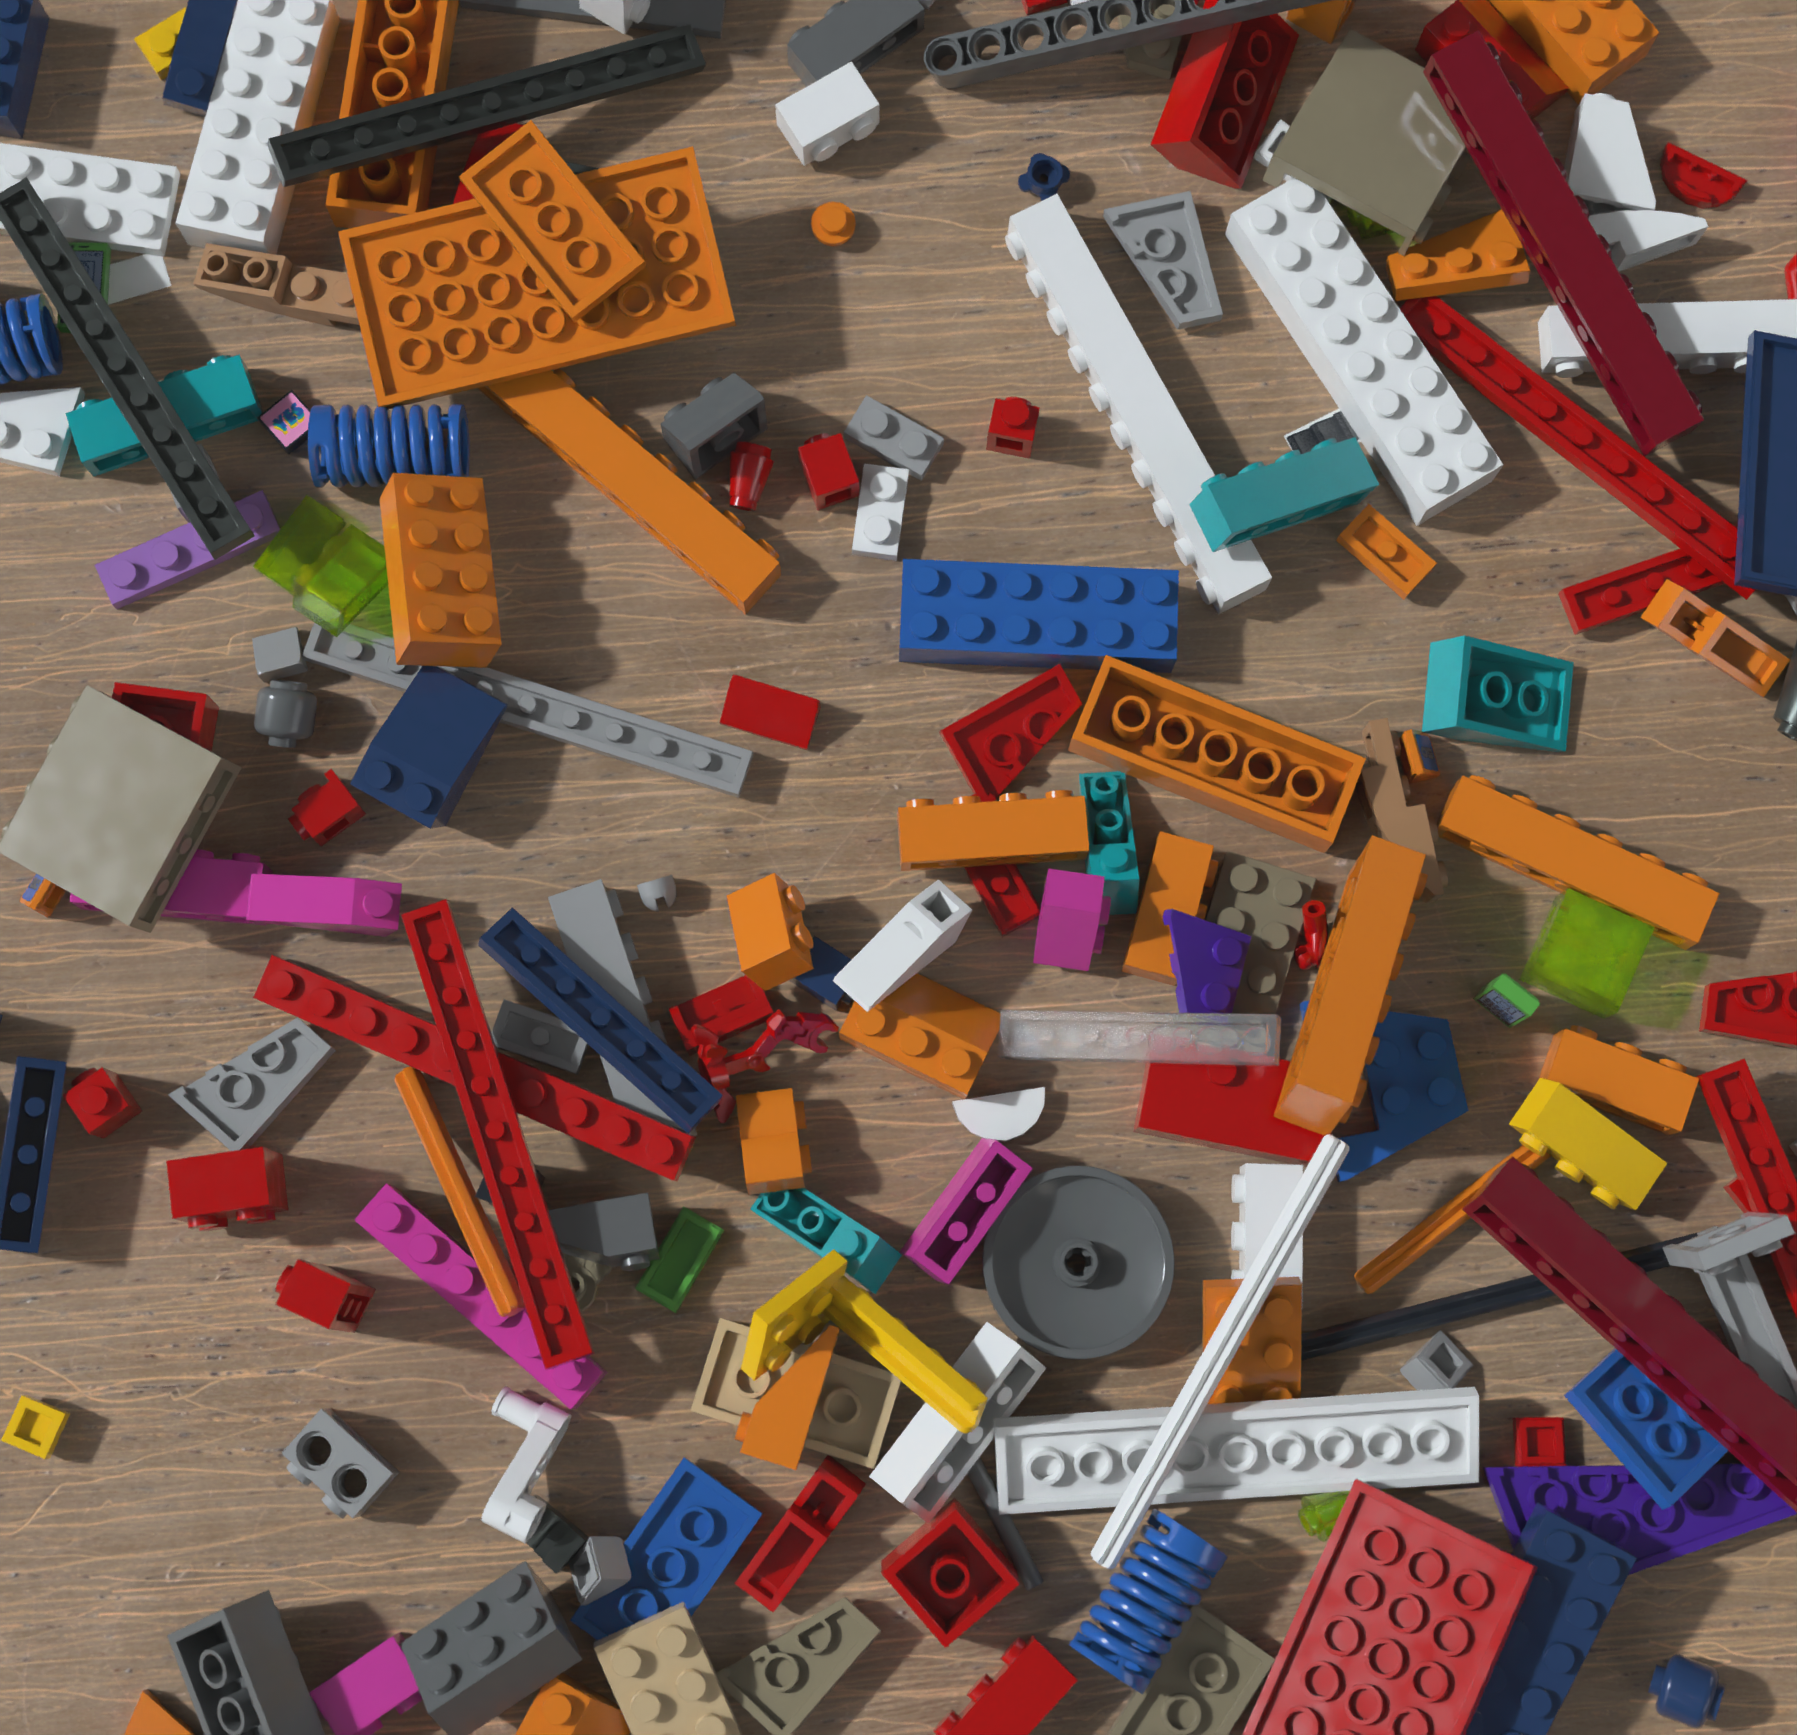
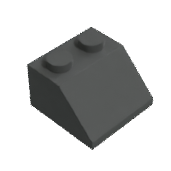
M732 373L725 379L718 377L710 381L701 390V396L688 405L680 403L673 407L665 415V421L660 424L663 439L695 480L729 457L730 452H735L737 442L749 443L768 429L764 397L736 373Z

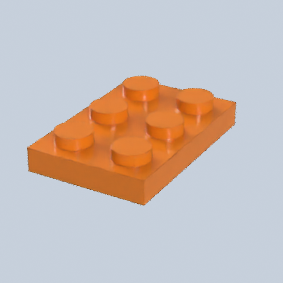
M1299 1277L1277 1278L1207 1404L1301 1398L1302 1283ZM1244 1279L1203 1280V1351Z

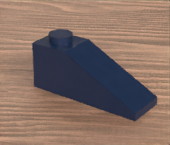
M188 0L162 96L164 105L206 117L238 0Z

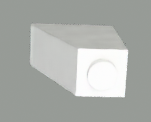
M1585 93L1574 113L1564 165L1567 174L1566 181L1573 194L1580 196L1584 200L1589 216L1615 211L1654 210L1656 200L1629 102L1616 100L1615 97L1605 93L1593 95Z

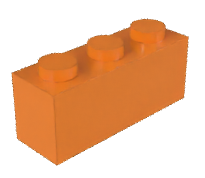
M1159 832L1153 847L1121 972L1173 986L1177 984V979L1172 973L1169 954L1174 953L1169 925H1164L1163 913L1164 910L1174 909L1204 920L1207 905L1200 903L1203 887H1212L1219 862L1211 859L1213 845Z
M1572 1025L1570 1030L1564 1028L1553 1035L1539 1078L1559 1082L1590 1106L1668 1136L1682 1132L1699 1078L1686 1074V1066L1667 1059H1660L1659 1063L1643 1058L1641 1057L1643 1053L1641 1049L1626 1043L1615 1042V1045L1612 1046L1598 1041V1034L1581 1026Z

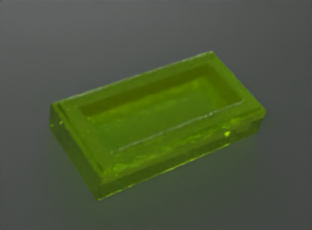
M306 495L254 564L253 568L256 572L293 596L346 525L344 519Z

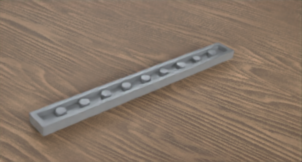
M320 614L316 616L302 654L305 661L402 692L407 690L422 667L416 665H396L394 638ZM439 666L507 703L508 706L500 723L730 796L740 797L753 758V751L494 669Z

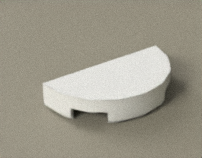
M1045 1087L952 1101V1105L959 1122L970 1133L981 1138L1007 1142L1023 1136L1037 1122L1044 1107Z

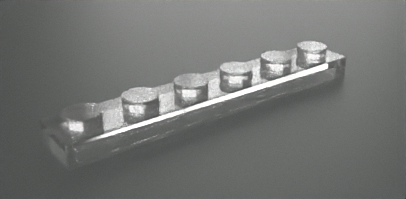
M1001 1010L997 1056L1003 1060L1279 1066L1281 1018L1277 1014Z

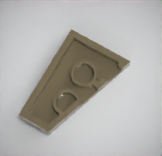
M844 1597L798 1624L794 1629L751 1652L747 1657L719 1671L716 1675L721 1686L772 1735H794L881 1634L882 1630L848 1598Z

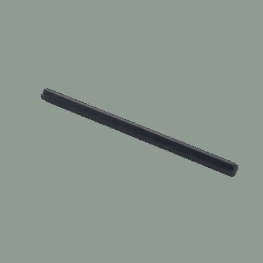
M1694 1233L1620 1253L1629 1261L1641 1266L1645 1272H1650L1672 1266L1669 1264L1662 1247L1670 1244L1677 1245L1698 1235ZM1533 1274L1301 1334V1361L1556 1296V1294Z

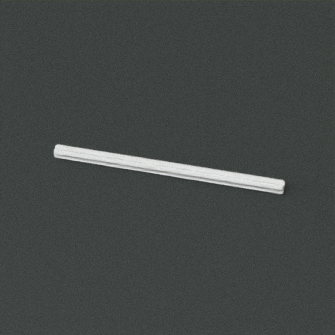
M1327 1134L1318 1146L1092 1549V1559L1099 1565L1108 1569H1114L1122 1557L1348 1154L1349 1146L1340 1139Z

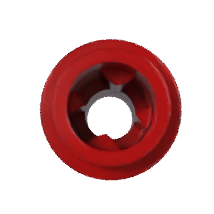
M737 442L735 452H730V507L745 511H756L757 503L760 500L774 461L771 460V448L754 443Z

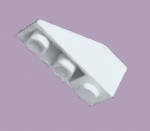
M938 879L909 901L835 976L833 981L868 1012L957 941L972 909Z

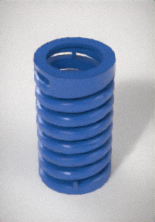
M43 293L30 295L29 297L20 298V302L16 298H11L6 302V309L0 302V384H7L12 379L18 382L24 381L29 376L38 379L42 376L62 374L63 358L60 337L53 311L46 296ZM30 333H32L34 339V350H32ZM15 347L17 350V359L15 357Z
M437 404L429 406L428 457H426L425 410L421 405L411 406L409 421L407 409L403 405L394 406L392 415L387 407L377 406L374 411V417L373 411L368 405L359 406L357 414L351 405H343L339 414H336V410L332 405H313L308 423V455L311 477L315 487L322 488L329 480L333 486L338 488L344 487L348 481L353 487H363L366 483L371 487H380L384 483L387 485L393 473L468 477L470 443L465 406L463 404H452L448 408V414H443V417L440 406ZM337 427H338V432H339V446H340L341 458H340V456H339V448H338V441H337ZM443 429H448L446 455L444 452ZM409 440H410V450H411L410 460H409V455H408ZM374 443H375V452H376V459H375V460H374ZM356 445H357L358 456H359V457H358V463H357V458H356ZM391 445L393 447V461L391 458ZM320 446H321V463H320V457H319V447H320Z
M1153 1508L1150 1517L1146 1521L1150 1525L1145 1524L1140 1529V1535L1149 1544L1142 1541H1133L1131 1543L1130 1553L1134 1558L1123 1557L1121 1559L1120 1569L1124 1574L1113 1573L1110 1577V1585L1114 1590L1103 1589L1100 1593V1601L1107 1608L1101 1605H1093L1090 1609V1617L1104 1630L1090 1621H1084L1080 1625L1081 1633L1077 1632L1069 1643L1075 1650L1141 1694H1144L1149 1686L1150 1680L1156 1672L1155 1670L1159 1669L1162 1665V1660L1157 1653L1165 1655L1172 1649V1644L1166 1636L1176 1638L1182 1632L1180 1624L1174 1619L1186 1622L1192 1616L1190 1608L1183 1602L1196 1606L1202 1600L1200 1592L1193 1586L1201 1590L1209 1589L1211 1585L1210 1577H1215L1228 1558L1204 1539ZM1162 1526L1169 1534H1164L1158 1529Z

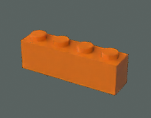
M1071 790L1050 791L1045 793V798L1027 799V794L1008 793L1000 795L999 801L981 802L979 796H961L954 798L953 804L934 805L933 799H914L907 801L906 807H898L897 821L901 871L1085 860L1089 853L1085 796H1073V791Z

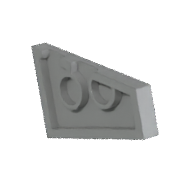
M297 1017L250 1045L244 1053L224 1065L218 1064L205 1072L206 1075L187 1087L181 1086L168 1094V1096L230 1151L249 1149L336 1050Z

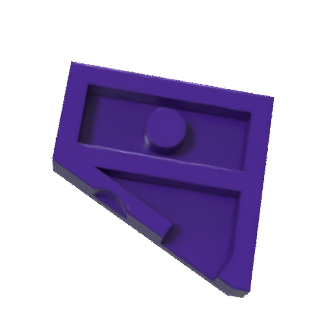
M1174 909L1164 910L1163 922L1164 925H1169L1174 950V953L1169 954L1172 973L1177 979L1175 992L1179 1013L1220 1027L1229 1026L1251 936Z

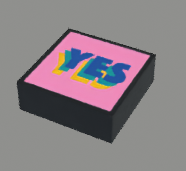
M290 390L257 417L260 424L288 455L308 440V423L311 410L293 390Z

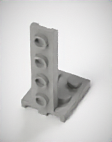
M1746 1212L1735 1221L1720 1227H1710L1698 1232V1236L1677 1245L1670 1244L1662 1247L1670 1265L1691 1268L1695 1273H1699L1732 1354L1740 1361L1751 1365L1757 1371L1759 1378L1777 1394L1790 1400L1797 1411V1371L1747 1253L1753 1252L1754 1256H1761L1781 1248L1780 1239L1795 1233L1788 1216Z

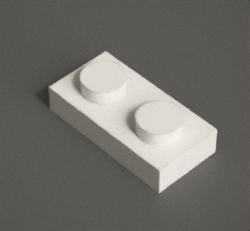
M864 464L852 555L897 561L909 469Z

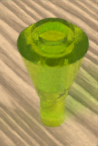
M1350 1491L1328 1492L1302 1497V1509L1298 1510V1517L1302 1527L1310 1537L1316 1535L1322 1542L1329 1539Z

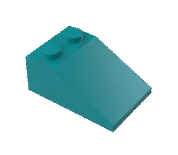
M1466 635L1431 642L1422 732L1459 741L1566 752L1574 662Z

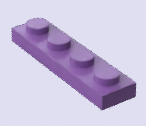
M263 490L234 502L255 537L216 560L208 551L191 522L95 564L111 604L116 609L122 608L284 535Z

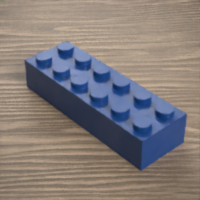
M903 559L899 662L1053 668L1060 664L1063 669L1100 670L1105 655H1108L1148 672L1171 673L1177 660L1179 570Z

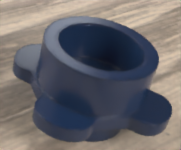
M1038 153L1031 157L1027 172L1019 176L1018 186L1021 191H1030L1038 195L1040 200L1043 201L1058 194L1057 191L1061 185L1069 181L1070 171L1068 167L1061 165L1055 158ZM1045 175L1048 177V181L1043 182L1040 180V177Z

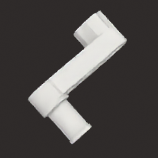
M505 1386L493 1404L491 1415L498 1416L528 1431L525 1441L492 1493L481 1520L497 1530L526 1543L535 1533L546 1509L545 1502L529 1494L561 1442L569 1426L571 1415L547 1402L540 1405Z

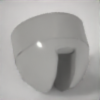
M673 875L637 885L643 904L650 910L659 911L656 902L657 898L664 897L668 908L676 900L677 889Z

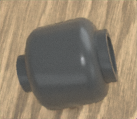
M271 680L270 687H264L259 690L254 728L258 733L269 736L268 745L296 748L297 739H308L313 735L317 697L312 692L307 691L308 684L285 680Z

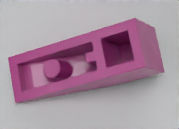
M251 874L246 921L387 937L398 930L402 883L344 877Z

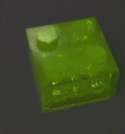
M1567 888L1555 897L1519 980L1605 1019L1619 1011L1654 927Z

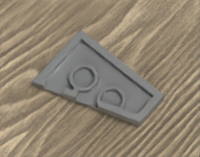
M1191 191L1104 209L1103 217L1177 330L1221 321L1223 312Z

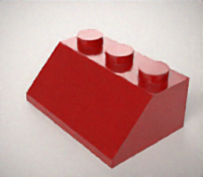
M1456 0L1424 26L1415 51L1428 63L1433 53L1479 30L1485 42L1492 43L1496 48L1500 58V67L1507 80L1514 81L1522 95V105L1530 119L1537 117L1569 89L1487 0Z

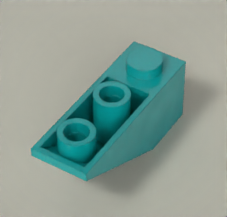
M1120 771L1079 773L1080 796H1085L1089 853L1085 859V872L1090 875L1104 876L1103 896L1111 897L1109 915L1137 914L1139 872L1125 773Z
M805 1188L761 1193L750 1208L751 1211L821 1259L833 1249L848 1261L845 1275L874 1294L877 1293L902 1256L881 1237Z

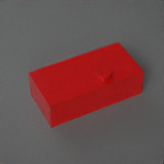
M1155 1034L1150 1040L1133 1132L1294 1165H1303L1304 1167L1308 1166L1324 1138L1322 1134L1274 1117L1291 1061Z

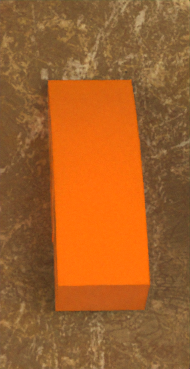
M1668 579L1640 617L1763 698L1790 661L1789 658L1734 620L1715 610L1685 588Z

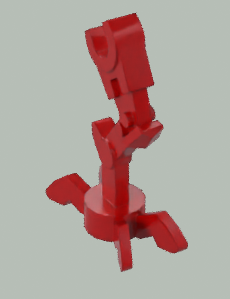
M778 1009L766 1020L767 1029L752 1047L725 1057L728 1053L726 1047L717 1045L718 1036L706 1027L694 1024L691 1031L695 1042L700 1044L698 1049L700 1075L723 1095L721 1101L714 1108L719 1122L725 1123L728 1120L736 1104L735 1098L726 1090L730 1086L729 1075L747 1069H752L756 1072L769 1071L770 1066L764 1059L783 1039H788L816 1053H826L828 1046L818 1035L826 1030L837 1032L839 1027L829 1015L823 1013L798 1012L796 1016L785 1017L782 1011Z

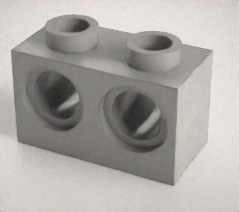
M321 1408L282 1452L290 1461L286 1466L287 1470L304 1485L308 1486L313 1482L326 1494L322 1498V1502L342 1519L347 1514L352 1519L361 1517L400 1473L330 1408ZM319 1436L327 1439L331 1446V1455L324 1464L316 1463L311 1458L309 1451L312 1441ZM354 1468L362 1471L367 1480L365 1491L358 1497L349 1494L345 1488V1477Z

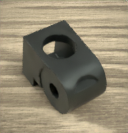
M535 1494L533 1497L546 1503V1509L535 1533L526 1544L534 1549V1552L543 1559L542 1561L557 1574L572 1560L589 1537L548 1502Z

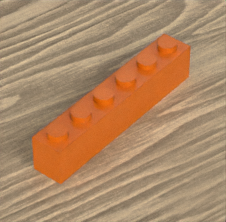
M1462 775L1453 785L1436 823L1438 837L1681 949L1687 950L1699 943L1720 894L1708 888L1709 883L1705 879L1690 873L1679 875L1666 869V863L1653 855L1640 853L1638 856L1622 849L1623 843L1606 834L1594 836L1579 829L1581 826L1579 822L1568 816L1555 814L1553 817L1537 810L1538 805L1533 800L1521 795L1509 797L1495 790L1496 786L1494 783L1483 777L1471 775L1468 778Z

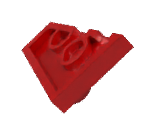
M1058 664L940 730L939 733L973 794L979 796L981 802H992L1019 775L1030 760L1082 705V702L1062 666Z
M1797 971L1706 985L1704 988L1699 1032L1797 1049Z

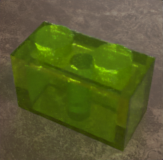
M352 524L339 537L337 535L330 537L324 544L320 556L311 565L308 563L304 564L295 574L292 580V587H294L292 608L338 637L388 585L384 545Z

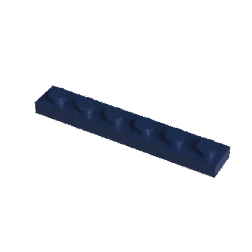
M513 907L480 937L478 946L686 1133L689 1134L721 1101L723 1095Z

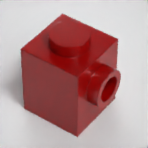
M103 1067L99 1070L90 1068L79 1074L71 1082L73 1088L62 1095L87 1132L103 1139L143 1111L118 1074Z

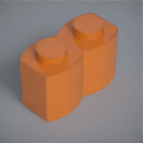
M792 1088L736 1095L748 1195L805 1188L803 1174L812 1173L809 1144L801 1146L799 1144L798 1130L807 1129L804 1101L794 1102Z

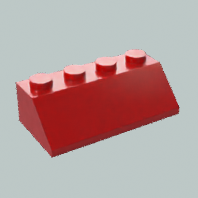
M1205 0L1203 9L1215 6L1218 0ZM1278 13L1193 33L1150 145L1177 169L1234 189H1242L1299 34Z

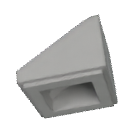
M297 627L252 638L257 674L264 683L308 671L306 661L302 657L303 647Z
M1440 1330L1402 1366L1400 1372L1416 1390L1455 1388L1474 1365Z
M590 1536L569 1562L580 1605H588L623 1586L632 1576L623 1541L619 1537Z

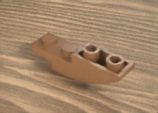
M206 243L193 283L197 288L247 306L303 321L335 327L336 321L359 325L348 273L296 265L286 256Z
M1388 718L1371 720L1362 730L1369 767L1362 768L1355 786L1361 808L1374 836L1426 854L1421 872L1428 874V878L1420 898L1425 903L1436 902L1444 895L1443 888L1448 886L1445 864L1442 860L1437 861L1433 844L1438 842L1436 821L1433 816H1427L1425 804L1406 806V802L1410 801V786L1406 775L1399 774L1396 758L1401 755V746L1396 730L1390 731Z

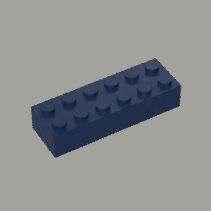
M1537 1502L1511 1554L1538 1568L1465 1735H1546L1637 1559L1625 1548Z

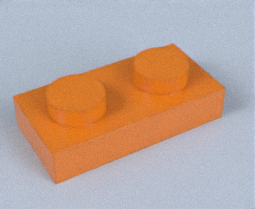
M1370 504L1357 515L1336 540L1403 600L1437 564Z

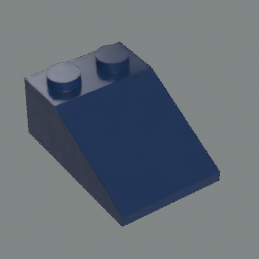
M422 666L370 743L350 785L430 829L446 826L508 704L439 666Z

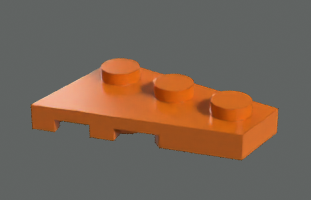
M1502 210L1430 238L1421 244L1413 245L1408 248L1404 256L1398 252L1387 256L1386 271L1395 301L1527 284L1530 275V268L1522 244Z

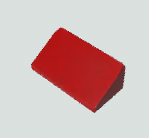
M733 674L727 691L720 724L807 750L821 705L818 699Z

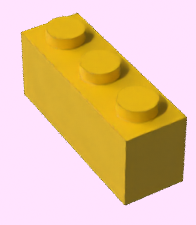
M1539 1078L1509 1123L1510 1126L1522 1134L1519 1139L1522 1145L1542 1157L1547 1152L1558 1160L1555 1168L1560 1173L1577 1183H1580L1582 1179L1594 1187L1590 1194L1614 1210L1618 1204L1637 1210L1667 1165V1162L1564 1085L1544 1078Z

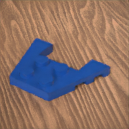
M1309 1001L1299 1004L1302 1020L1304 1019ZM1388 1011L1383 1023H1377L1373 1036L1380 1038L1378 1049L1370 1065L1365 1064L1363 1070L1365 1080H1367V1090L1376 1131L1338 1138L1349 1146V1152L1336 1173L1338 1182L1354 1177L1469 1111L1448 1019Z

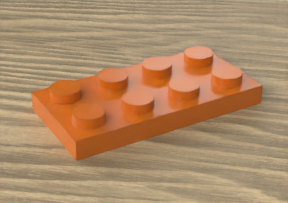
M532 120L459 176L461 182L574 323L647 266L644 259Z

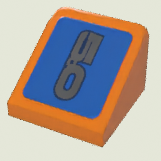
M1413 729L1404 731L1399 738L1401 746L1400 761L1409 784L1440 776L1439 766L1429 734Z
M35 874L23 893L20 902L48 918L52 915L66 890Z

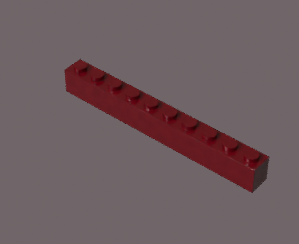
M1478 30L1433 53L1423 71L1426 79L1643 456L1645 457L1691 433L1704 421L1701 415L1702 406L1698 397L1693 391L1687 390L1679 377L1680 370L1675 357L1669 351H1664L1656 337L1657 329L1653 319L1648 313L1642 312L1634 299V289L1631 281L1624 273H1619L1611 259L1612 252L1609 243L1603 235H1597L1589 221V211L1584 200L1580 196L1573 194L1566 181L1567 174L1562 162L1557 157L1551 156L1544 143L1545 137L1540 124L1534 118H1529L1522 105V95L1514 81L1507 80L1500 67V58L1494 45L1490 42H1485Z
M1512 1156L1494 1170L1462 1210L1797 1512V1411L1793 1403L1786 1397L1773 1391L1759 1378L1757 1371L1751 1365L1740 1361L1722 1345L1720 1338L1713 1331L1702 1327L1685 1311L1680 1301L1663 1292L1648 1278L1647 1273L1641 1266L1623 1256L1611 1245V1241L1603 1232L1592 1228L1575 1212L1573 1206L1566 1199L1557 1196L1544 1185L1532 1168L1520 1163Z

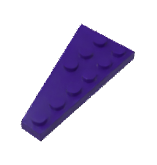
M1714 1464L1672 1506L1664 1510L1659 1507L1624 1465L1482 1467L1513 1549L1537 1502L1629 1551L1637 1559L1628 1575L1797 1514L1795 1510L1744 1464Z

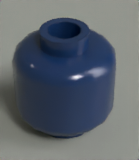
M1676 1654L1669 1659L1666 1668L1656 1664L1648 1693L1657 1696L1656 1711L1659 1715L1698 1729L1707 1720L1715 1722L1726 1684L1718 1682L1719 1674L1713 1666Z

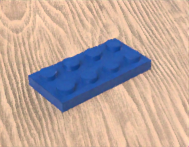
M684 1457L623 1544L632 1575L631 1579L623 1586L592 1603L580 1605L570 1621L596 1640H600L681 1602L685 1603L692 1617L763 1512Z

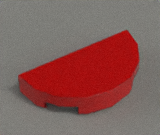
M1668 142L1664 147L1660 161L1662 180L1671 194L1687 205L1701 209L1720 207L1733 200L1748 181Z

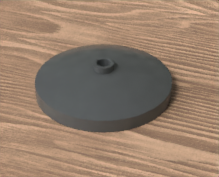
M1066 1166L1040 1173L1022 1183L987 1231L982 1256L983 1277L993 1308L1007 1328L1029 1346L1052 1356L1068 1359H1089L1105 1356L1127 1347L1154 1324L1161 1314L1171 1291L1174 1277V1250L1168 1227L1161 1213L1140 1188L1118 1174L1104 1169L1088 1166ZM1074 1254L1080 1255L1085 1262L1083 1270L1075 1273L1072 1268H1068L1067 1265L1068 1258Z

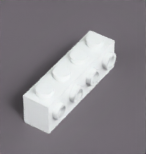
M988 1322L985 1323L952 1367L964 1378L973 1381L979 1387L981 1393L988 1398L979 1426L970 1433H962L925 1402L869 1476L928 1524L995 1437L994 1419L1009 1418L1046 1369L1043 1364L1022 1346Z

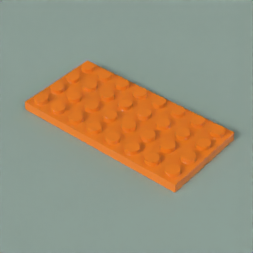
M694 147L575 174L647 265L575 323L476 199L338 231L378 407L392 409L396 405H409L736 326Z

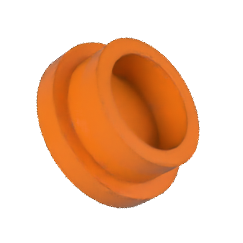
M840 202L824 203L812 215V232L815 238L825 245H842L849 241L855 232V216L848 206Z

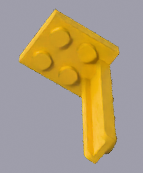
M834 1249L753 1313L741 1370L754 1381L769 1369L774 1372L782 1367L796 1347L801 1343L808 1345L813 1342L823 1330L824 1325L831 1320L960 1432L970 1433L979 1426L988 1399L981 1393L979 1387L947 1364L938 1351L927 1347L913 1335L900 1319L892 1317L880 1307L865 1289L857 1287L846 1278L844 1274L848 1261Z

